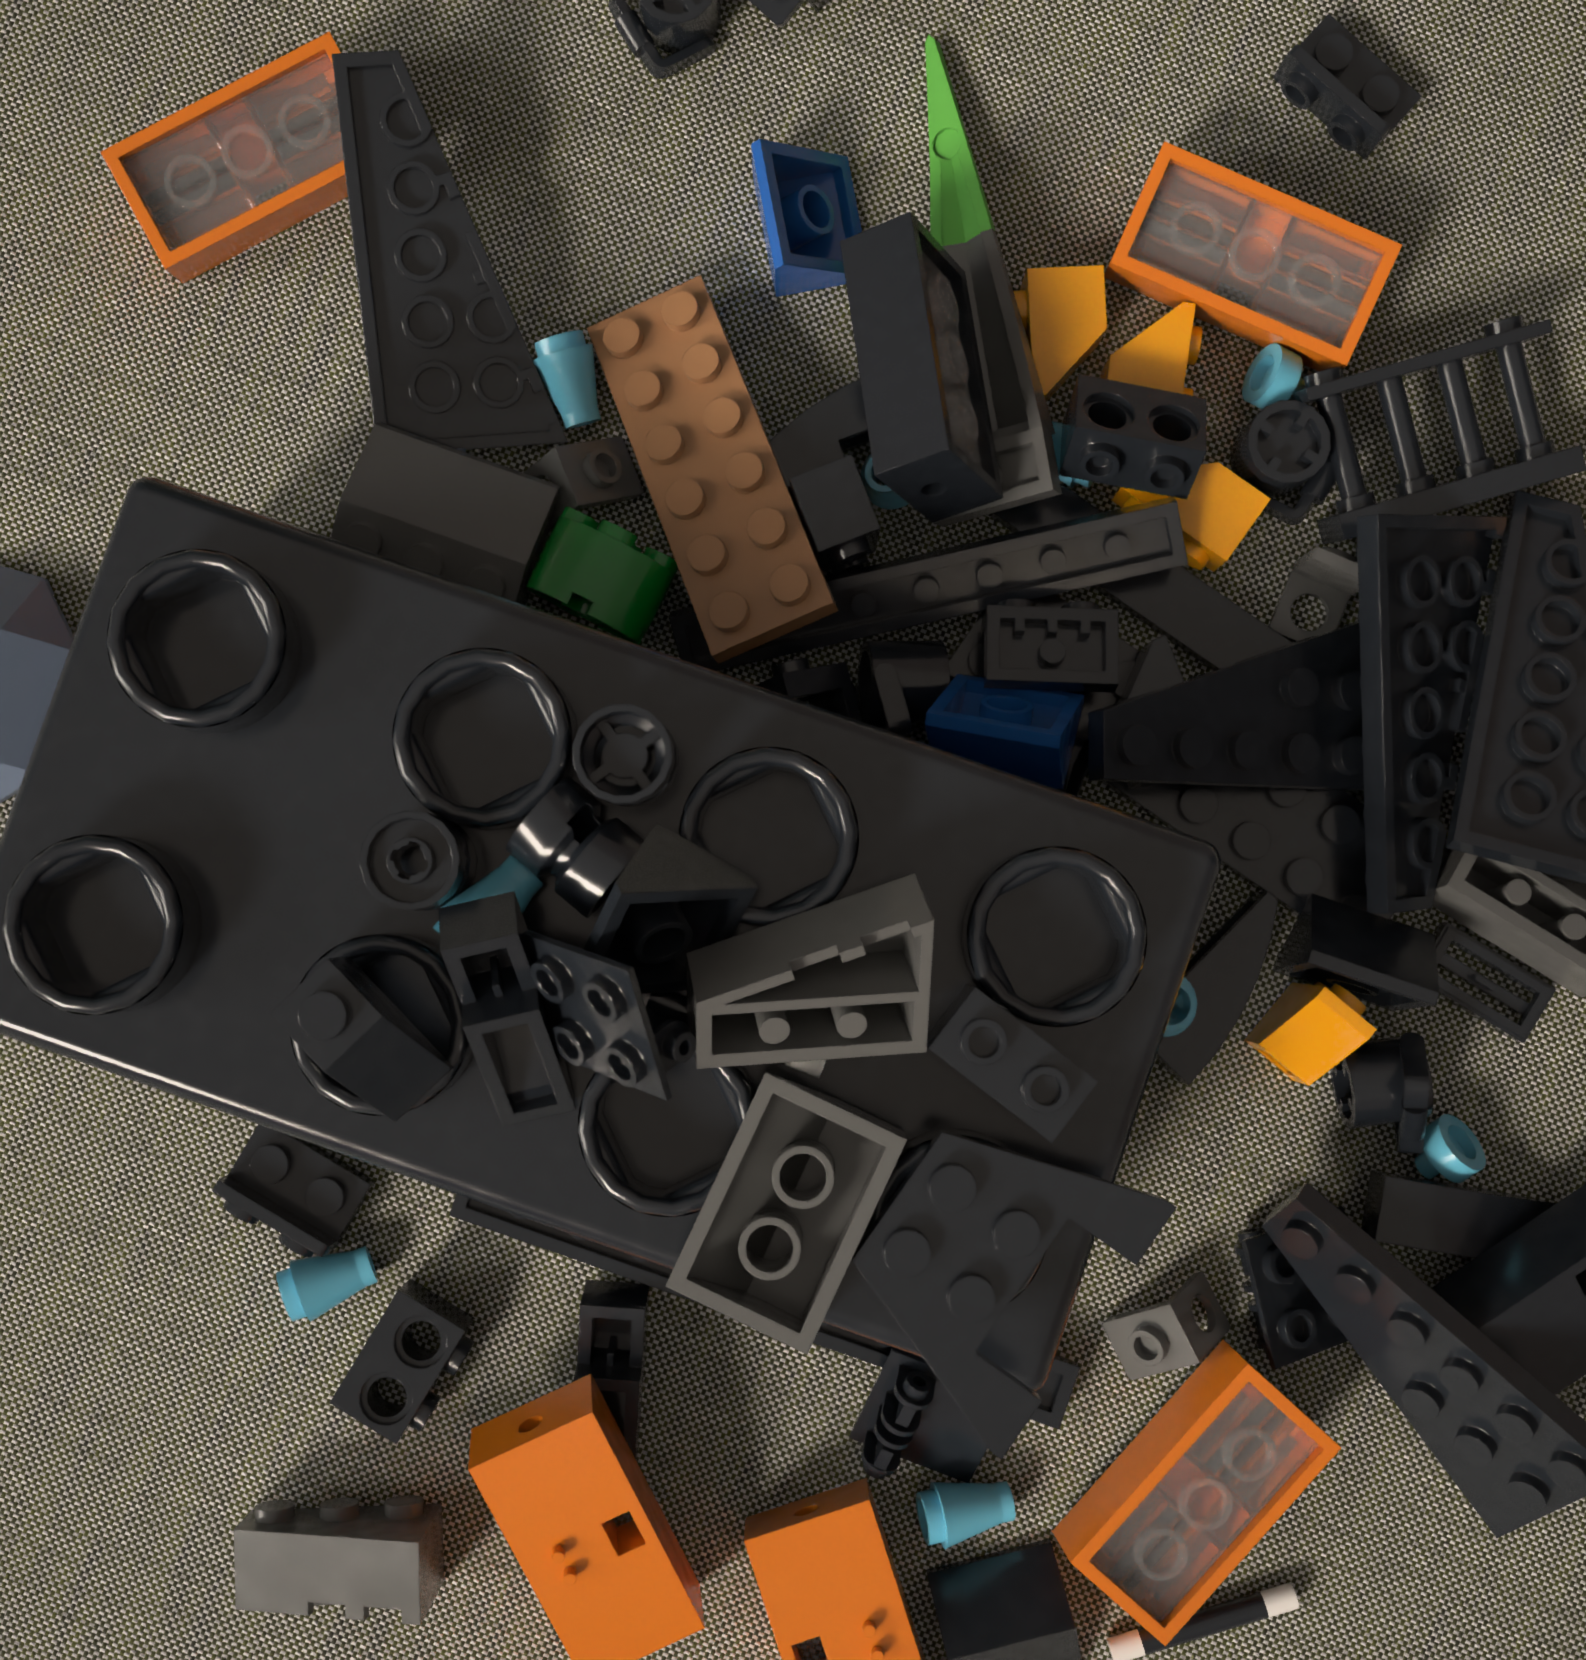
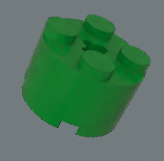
M565 506L530 574L531 577L526 587L535 595L578 618L580 616L597 624L598 628L614 636L640 644L675 577L678 566L673 558L650 547H646L644 553H642L643 550L634 545L638 537L628 530L602 519L599 525L591 517Z

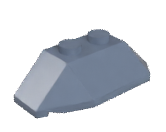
M0 566V803L18 792L74 638L68 622L53 596L54 592L48 579Z

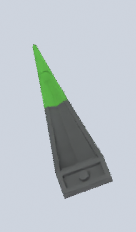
M928 34L925 41L930 161V234L966 274L1003 498L934 522V524L945 527L1060 495L1062 490L1052 439L1055 430L942 49L940 43Z

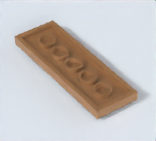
M701 275L588 327L587 331L710 653L717 663L724 662L837 612L838 608L714 302Z

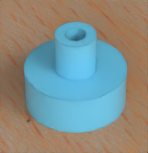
M1277 343L1269 344L1262 349L1251 363L1245 375L1242 386L1244 401L1263 410L1266 406L1280 400H1288L1292 394L1305 389L1304 380L1300 378L1303 368L1301 356Z
M1443 1114L1426 1126L1424 1152L1415 1158V1165L1424 1177L1432 1179L1440 1173L1452 1182L1462 1183L1485 1167L1486 1158L1480 1142L1461 1120L1453 1115Z

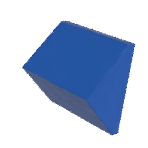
M758 139L751 144L753 181L775 296L781 297L845 285L846 279L840 241L862 232L848 156L764 139Z
M957 674L926 712L925 728L929 745L1052 788L1063 790L1085 695L1050 690L984 688V678Z

